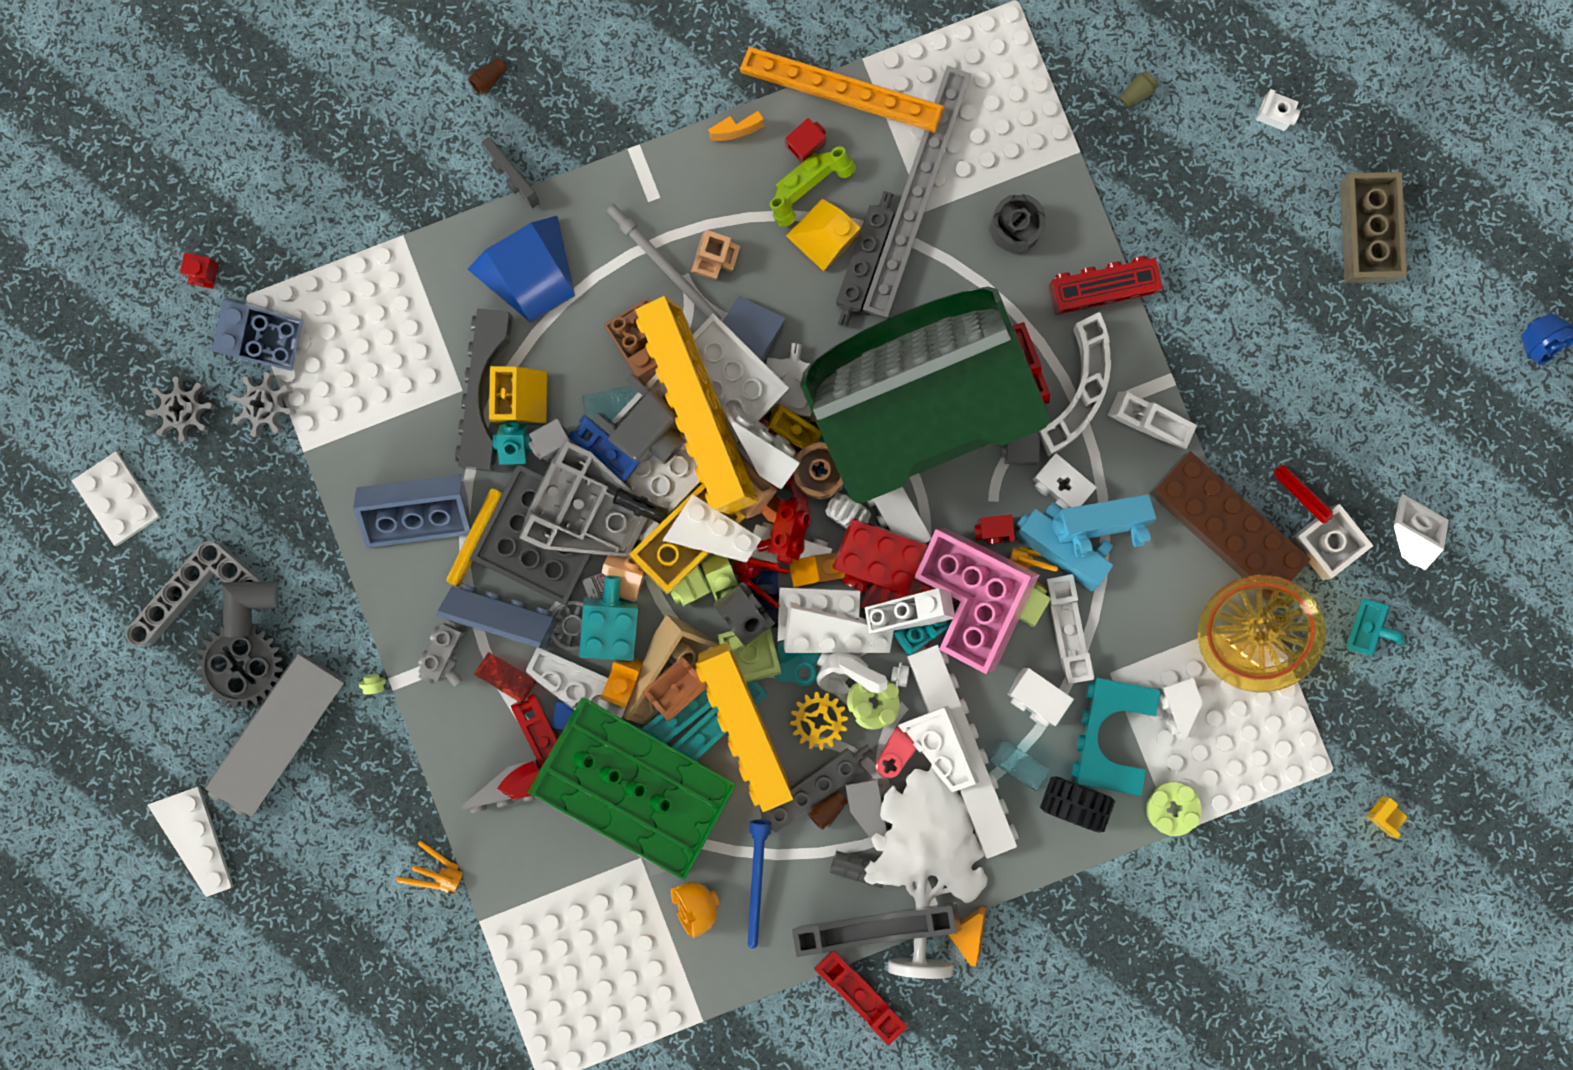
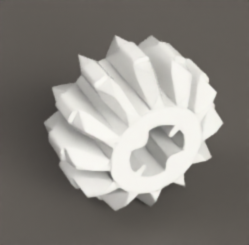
M836 493L828 502L825 510L826 515L845 529L848 528L851 518L869 523L871 513L866 507L860 503H855L843 493Z

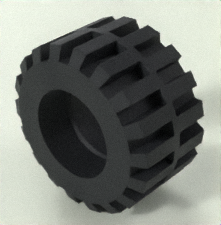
M1054 776L1050 778L1040 808L1045 813L1100 833L1105 832L1115 800L1106 794Z

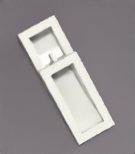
M1128 391L1117 392L1108 416L1123 424L1182 449H1187L1197 427L1194 423L1156 403H1149Z

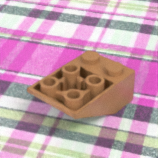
M649 298L644 299L604 324V327L634 375H637L646 384L656 374L655 368L658 366L655 358L652 359L646 349L645 344L648 341L645 334L640 332L636 324L638 315L635 309L650 303Z

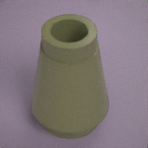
M1145 70L1142 74L1138 73L1119 99L1130 109L1154 94L1155 89L1159 85L1154 77Z

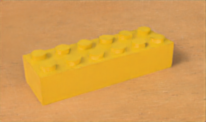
M727 641L699 653L698 662L696 663L697 668H695L701 683L707 682L706 694L712 708L717 706L719 710L717 712L718 723L723 733L726 731L729 733V736H727L729 740L728 745L733 757L739 756L740 758L738 760V768L744 782L750 781V784H748L749 793L754 805H760L762 811L765 812L793 800L790 783L729 642Z

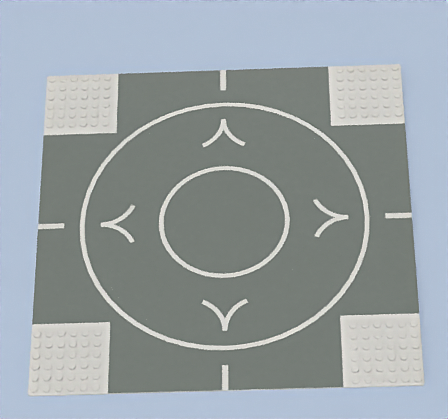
M1016 0L831 70V72L933 103L947 66L971 73L970 81L888 318L935 299L961 291L987 286L998 289L1012 325L1025 322L1042 366L1041 371L1050 392V403L1045 404L1050 424L1070 405L1080 380L1081 356L1073 328L1076 323L1100 312L1110 341L1111 370L1107 390L1099 409L1088 426L1071 444L1057 453L1097 487L1082 506L1149 494L1178 460L1189 451L1210 468L1195 431L1187 449H1182L1108 416L1117 392L1128 391L1149 403H1156L1191 422L1140 297L1055 315L1049 284L1052 279H1055V275L1070 272V275L1081 274L1080 270L1088 267H1096V270L1106 268V265L1109 263L1121 261L1123 265L1126 264V261L1020 3ZM785 88L532 185L531 187L539 199V204L534 208L530 207L519 192L516 194L511 193L253 292L246 298L248 303L303 319L292 371L274 366L271 367L279 388L286 385L293 389L291 393L283 397L287 408L296 410V414L290 415L455 859L460 871L463 872L464 883L534 1070H582L817 977L819 974L814 970V967L830 952L797 957L792 929L803 925L915 909V899L909 894L905 885L899 887L883 885V888H879L830 873L836 850L871 861H877L882 853L875 849L870 837L850 813L848 803L830 828L826 827L824 830H821L810 819L808 814L812 809H809L775 833L771 830V834L765 840L758 946L754 949L749 948L747 942L754 839L752 834L749 833V826L751 820L761 819L762 817L760 805L755 806L751 799L748 786L750 781L744 782L739 771L738 760L740 758L739 756L733 757L728 745V732L698 758L696 762L737 785L685 881L667 871L650 876L644 858L537 798L523 801V798L515 799L513 804L497 807L496 802L486 804L487 810L471 813L470 808L462 810L464 803L508 766L536 760L511 709V705L516 702L522 703L528 700V696L535 693L552 726L556 702L563 701L526 673V669L537 647L457 623L461 625L459 630L465 632V635L454 656L457 664L453 669L462 678L463 682L454 687L446 677H444L443 681L434 680L433 684L418 677L420 674L418 671L421 667L418 665L422 653L425 650L428 651L432 644L430 636L435 627H440L441 623H444L446 620L436 616L450 588L452 586L456 587L448 583L446 579L468 535L366 548L353 508L356 487L462 474L467 492L471 527L490 489L493 488L502 493L504 492L517 464H499L498 450L496 451L494 472L464 469L458 466L459 461H455L456 447L461 445L462 435L458 434L460 419L464 420L465 409H462L461 406L463 393L467 394L468 383H465V371L471 364V357H468L469 342H473L474 331H471V321L473 315H477V308L507 311L513 316L510 343L498 354L491 366L523 367L547 371V424L558 419L564 425L568 434L572 430L577 429L580 425L579 420L583 415L592 419L597 413H603L612 421L638 393L626 381L630 374L634 375L604 327V324L646 298H649L652 302L662 296H666L681 306L692 335L701 327L708 318L630 235L626 236L619 229L620 225L607 212L608 208L613 204L627 218L631 217L638 225L637 229L722 317V322L739 296L785 317L786 320L767 356L769 358H789L791 343H796V345L798 343L802 345L800 360L810 364L833 346L886 320L862 311V313H852L848 327L838 324L842 309L837 306L836 300L858 238L823 272L786 235L821 199L841 209L860 228H862L869 205H879L883 191L894 194L889 209L896 214L924 129L791 88ZM756 111H759L764 119L763 128L741 138L727 141H712L709 137L708 129L729 116L737 124ZM809 118L813 123L817 121L826 131V144L816 153H827L836 147H844L847 154L853 158L856 164V171L847 178H841L837 175L836 171H832L792 204L796 214L795 221L787 227H780L773 218V211L769 205L777 191L775 184L801 164L785 146V138ZM1026 194L1038 200L1044 208L1045 229L1033 247L1027 251L1013 254L996 244L989 227L992 215L1000 201L1009 195ZM558 216L575 297L530 323L506 303L505 300L487 287L486 284L468 271V268L486 249L529 223ZM705 230L730 237L731 242L740 246L733 271L729 272L720 269L716 280L691 273L699 242ZM489 369L483 388L482 408L485 423L493 438V434H497L500 424H494L489 420ZM768 412L763 418L769 422L772 412ZM801 417L810 423L811 418ZM526 424L527 434L546 424ZM588 430L584 438L589 441L593 433ZM1041 441L1039 463L1037 465L1004 464V457H1000V445L991 443L908 477L903 486L931 538L936 529L948 528L1009 559L1013 548L1033 549L1017 537H1015V541L1012 543H1007L1006 538H1002L1003 543L987 545V540H975L974 525L978 524V519L981 517L1012 514L1015 535L1019 530L1016 524L1024 513L1029 515L1034 509H1037L1043 514L1052 502H1056L1051 495L1044 496L1034 487L1036 483L1032 480L1051 458L1048 457ZM792 444L796 452L799 453L801 449ZM529 449L526 464L519 465L544 476L550 463H547L544 459L539 460L533 451ZM1065 480L1058 482L1060 484L1058 487L1060 491L1067 489L1065 487L1067 484ZM700 483V484L691 492V494H692L702 483ZM783 486L782 489L778 488L775 496L780 500L790 501L789 499L794 497L791 487L786 489ZM844 488L843 494H846L849 497L846 488ZM528 492L524 495L523 503L525 506H530L535 496L534 492ZM1150 494L1149 497L1156 520L1147 527L1151 540L1145 541L1144 546L1134 547L1131 531L1089 538L1093 551L1104 539L1113 545L1104 558L1113 564V567L1100 586L1092 592L1074 579L1078 596L1077 604L1094 677L1158 689L1186 678H1194L1203 704L1188 737L1176 739L1175 735L1172 736L1166 723L1169 720L1166 709L1162 710L1159 703L1156 717L1128 711H1118L1109 715L1102 722L1098 731V745L1103 755L1113 763L1145 769L1146 774L1142 796L1082 785L1111 796L1115 800L1105 832H1094L1047 814L1040 808L1051 777L1058 776L1074 782V777H1071V768L1073 761L1078 760L1079 751L1076 750V741L1078 735L1083 733L1084 724H1081V714L1083 708L1087 709L1089 698L1085 697L1087 684L1092 682V680L1067 684L1055 637L1050 604L1048 603L1035 626L1031 627L1018 620L1000 662L993 672L985 674L947 654L949 663L945 665L949 674L954 673L959 688L955 689L959 699L964 698L969 713L965 714L969 724L974 723L979 735V738L975 739L978 748H983L987 755L989 763L985 764L988 774L993 773L999 788L995 792L999 800L1004 799L1009 814H1006L1005 817L1008 825H1014L1019 839L1015 840L1016 848L988 859L984 856L972 865V870L982 867L988 878L986 887L972 902L964 903L950 892L935 896L930 906L957 902L961 920L981 906L987 907V909L1170 837L1158 831L1149 822L1146 814L1148 798L1154 789L1162 783L1179 782L1194 790L1201 803V816L1198 824L1200 825L1332 772V763L1294 671L1273 679H1248L1232 673L1214 657L1206 634L1209 613L1216 601L1225 592L1246 581ZM806 496L809 508L811 509V523L806 529L804 540L812 542L813 538L826 541L828 542L827 547L832 548L831 553L838 552L847 529L831 520L825 513L828 502L834 496L820 500ZM867 502L860 503L871 513L869 524L880 527L876 520V516L879 515L874 506L870 508ZM761 513L748 519L745 518L740 525L753 533L756 524L762 526L763 522L773 525L774 523L766 520ZM516 516L512 519L511 526L514 530H522L525 521L524 517ZM509 539L503 540L499 545L502 554L511 553L514 547ZM637 539L632 551L641 543L639 539ZM528 551L524 554L523 562L526 566H532L537 562V555L534 551ZM560 551L562 554L570 553L568 551ZM591 555L569 601L583 603V597H588L582 580L602 573L603 564L608 555ZM1033 556V560L1055 566L1044 557ZM728 558L733 569L735 560ZM474 560L462 584L476 588V594L485 596L486 591L500 595V601L510 604L511 599L526 603L525 609L534 612L537 607L553 611L561 604ZM558 563L549 564L547 567L548 576L551 578L558 577L561 573L560 565ZM700 563L699 567L708 583L702 564ZM778 563L780 567L790 570L789 564ZM1031 565L1029 569L1039 574L1037 581L1046 587V579L1068 575L1060 568L1055 572ZM761 568L760 571H772V570H768V569H763V568ZM791 571L789 574L778 572L779 592L780 588H794ZM647 574L645 575L642 590L636 600L638 615L634 658L644 661L652 637L666 614L688 622L718 643L717 634L732 631L713 604L716 600L713 593L683 607L681 602L675 603L671 593L667 595ZM735 574L736 580H737L738 585H739V584L741 583V582L738 581L739 575H738V574ZM843 579L796 587L802 589L858 591L842 583ZM869 584L866 593L860 592V604L863 601L866 594L868 593L872 584ZM1250 585L1232 592L1223 599L1213 614L1210 627L1212 644L1220 658L1233 669L1255 676L1277 674L1290 668L1291 663L1263 596ZM952 597V601L955 602L953 605L954 613H956L961 601ZM577 605L568 606L571 615L575 614ZM583 607L580 608L579 617L582 616ZM562 608L558 614L566 618L565 608ZM860 608L859 618L866 619L865 610ZM557 618L556 625H561L563 621ZM770 627L777 652L779 643L778 627ZM554 629L556 637L563 632L562 629ZM948 629L935 637L928 648L938 645L940 648ZM565 635L559 641L566 645L568 635ZM894 635L892 637L890 653H849L861 658L868 665L869 669L886 676L890 683H893L891 682L893 666L899 667L900 662H902V665L909 666L906 658L908 654ZM575 636L572 637L570 646H579ZM552 639L548 649H543L609 678L614 662L611 659L579 657V650H565L556 645ZM922 646L921 648H919V649H918L917 651H915L914 653H917V652L922 651V650L927 649V648L924 647V646ZM816 662L815 665H816L817 670H818V673H819L821 666L817 665V662ZM802 668L799 671V675L802 678H807L810 675V671L807 668ZM911 668L907 687H898L900 708L893 723L877 730L866 729L855 721L857 718L853 712H850L848 706L839 699L836 706L837 708L845 707V710L841 712V716L848 717V720L842 722V725L847 730L839 731L838 734L842 738L841 741L836 738L832 739L833 747H830L828 743H824L823 750L819 749L818 744H814L813 748L809 749V741L807 740L802 744L799 743L802 736L801 734L793 735L797 726L790 725V721L796 720V716L792 715L791 711H798L800 709L796 702L799 701L804 704L806 702L804 695L806 694L810 699H813L815 692L819 693L820 698L829 693V701L837 697L821 689L817 684V679L809 686H800L794 681L784 683L777 680L775 676L756 680L768 693L756 707L791 787L846 748L856 753L866 744L871 748L873 754L861 761L863 772L848 783L876 778L878 784L883 783L885 794L892 786H895L896 790L903 794L907 786L906 778L914 769L930 770L932 763L917 748L900 773L893 778L881 777L875 767L877 759L896 727L901 723L928 713ZM1022 668H1030L1074 699L1056 726H1041L1029 718L1032 713L1025 709L1023 712L1010 703L1013 698L1007 694ZM850 677L845 682L850 688L853 684L857 683ZM875 697L869 698V702L873 704L875 709L878 706L877 699ZM819 703L809 705L804 711L811 713L817 710ZM829 706L827 710L829 718L837 721L835 711ZM709 708L666 744L672 747L713 708ZM533 709L525 713L527 720L536 716ZM660 712L656 716H654L650 721L657 717L660 714ZM819 713L817 717H806L815 723V728L825 724L831 725V723L823 719L822 713ZM624 716L622 718L626 722L632 724L633 726L639 729H642L645 726L643 724L627 720ZM801 720L802 729L809 736L811 728L808 722ZM553 728L557 738H559L563 730ZM826 729L820 733L818 739L828 737L833 733V730ZM892 760L883 761L885 773L894 771L895 768L892 766ZM843 785L836 791H839L847 800L846 788ZM1172 801L1171 807L1167 808V812L1172 813L1173 816H1176L1180 810V806L1176 805L1175 801ZM892 824L891 826L886 827L887 831L892 829ZM930 875L927 878L926 892H930L936 887L938 883L936 876ZM913 881V888L917 889V883ZM687 882H699L705 885L709 892L714 890L720 902V905L716 907L718 915L713 927L695 938L689 936L677 916L679 912L678 903L673 905L670 894L672 888ZM910 939L836 950V952L850 964Z

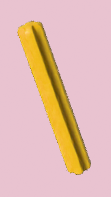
M493 488L490 489L447 576L446 581L456 587H460L473 562L470 557L503 494L502 492Z

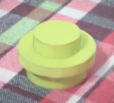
M379 674L366 675L363 677V681L359 682V688L363 690V694L379 693L384 691L386 680L383 677H379Z

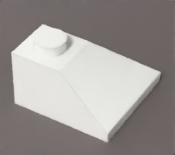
M1404 494L1399 499L1394 523L1401 556L1411 565L1426 570L1444 550L1449 520Z

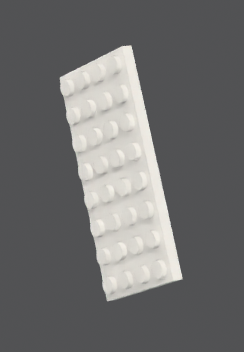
M712 314L693 334L721 407L723 405L730 409L737 407L747 415L746 419L754 423L756 420L760 421L791 389L715 314ZM657 374L647 383L651 389L660 390L664 395L668 392L665 383L660 382ZM638 392L612 422L619 426L643 399V396ZM727 419L736 444H738L740 441L736 433L734 432L730 422ZM677 427L675 431L688 442L684 432L681 433ZM684 444L680 451L666 464H663L654 454L648 461H642L630 478L623 483L637 496L641 497L643 495L648 498V501L669 509L668 517L701 482L695 472V468L698 467L694 457L691 458ZM647 518L638 539L642 542L660 524Z

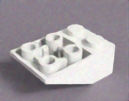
M723 405L722 410L758 475L782 489L800 464L794 455L796 451L789 446L790 442L779 434L774 437L768 433L769 429L761 422L756 420L752 423L746 419L747 415L737 407L730 409Z

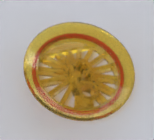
M1270 575L1243 577L1219 589L1205 605L1198 624V644L1208 667L1224 682L1236 688L1252 692L1281 690L1303 679L1318 663L1326 641L1324 618L1313 597L1292 581ZM1256 589L1257 614L1246 591ZM1262 589L1272 590L1267 604L1263 607ZM1280 592L1285 594L1287 597L1278 596V594ZM1240 594L1249 614L1235 603L1232 598ZM1295 601L1299 608L1292 610L1291 604ZM1226 604L1240 617L1220 610ZM1277 608L1287 610L1283 615H1275L1273 613ZM1303 615L1307 619V622L1291 623L1293 619ZM1218 618L1236 625L1215 626V621ZM1306 631V636L1304 639L1286 632ZM1222 634H1235V635H1232V636H1230V637L1225 638ZM1281 640L1299 645L1300 648L1295 653ZM1272 644L1286 654L1289 659L1281 663ZM1249 646L1247 654H1244L1243 651ZM1257 646H1259V665L1252 660ZM1264 646H1266L1275 664L1274 666L1265 667Z

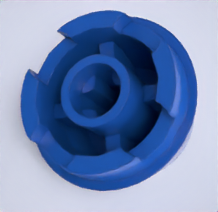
M1551 313L1542 318L1534 319L1528 324V328L1521 335L1527 358L1532 359L1538 365H1543L1555 358L1553 355L1557 354L1564 347L1568 349L1573 344V325Z

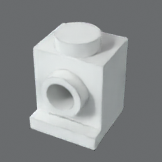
M1270 89L1263 99L1256 120L1285 131L1290 124L1295 125L1299 117L1300 110L1296 109L1298 101L1277 94L1275 90ZM1278 107L1286 110V112H1280Z

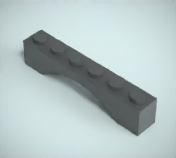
M477 308V315L472 317L471 331H474L473 342H469L468 357H471V364L465 371V383H468L467 394L463 393L461 403L465 413L464 420L460 419L458 434L462 435L461 445H457L455 451V461H459L458 466L464 469L494 472L497 450L493 449V438L485 423L482 398L484 383L490 366L498 354L510 343L513 316L507 311Z
M957 902L803 925L792 929L796 956L801 957L875 943L956 934L962 928Z

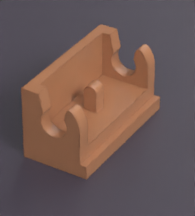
M682 656L642 693L669 722L702 693L708 685L706 682L701 683L697 672Z

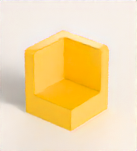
M1382 796L1366 815L1369 820L1386 834L1396 839L1401 836L1397 830L1407 819V815L1397 808L1399 804L1390 797Z

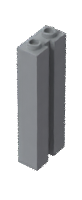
M298 651L207 782L205 789L209 791L208 795L218 802L224 800L231 804V809L239 815L245 816L247 814L252 817L344 684V679L328 668H324L301 651Z

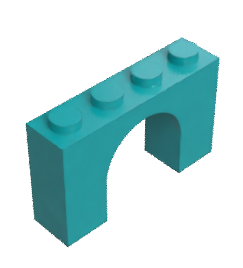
M1094 677L1092 682H1088L1085 697L1089 698L1087 709L1083 708L1081 714V724H1084L1083 733L1078 735L1076 741V750L1079 751L1078 760L1073 761L1071 768V777H1074V783L1142 796L1146 770L1116 764L1107 759L1098 745V731L1102 722L1109 715L1118 711H1128L1156 717L1161 690Z

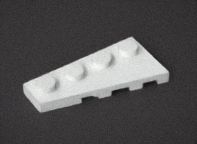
M790 602L784 650L785 653H890L894 630L869 634L867 619L848 618L846 614L836 612L834 615L822 612L820 608L811 607L808 609L800 607L798 603Z

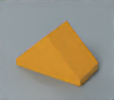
M981 906L960 920L961 931L956 934H949L970 966L975 967L980 956L987 907Z

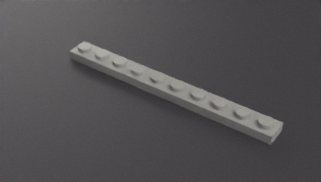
M950 66L946 67L934 103L944 106L943 115L936 133L924 130L868 292L863 312L888 319L970 81L971 73Z

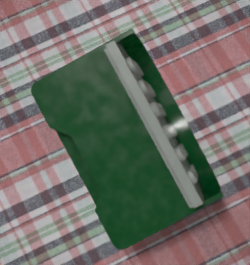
M989 286L969 289L935 299L899 313L855 334L813 360L804 370L800 384L848 495L855 503H864L904 486L908 477L986 445L994 443L1004 446L1041 431L1049 424V415L999 291Z

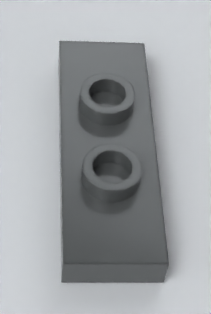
M487 137L481 143L486 153L493 160L490 163L499 176L504 174L508 180L505 182L514 194L519 192L531 208L538 205L539 199L534 189L492 138Z

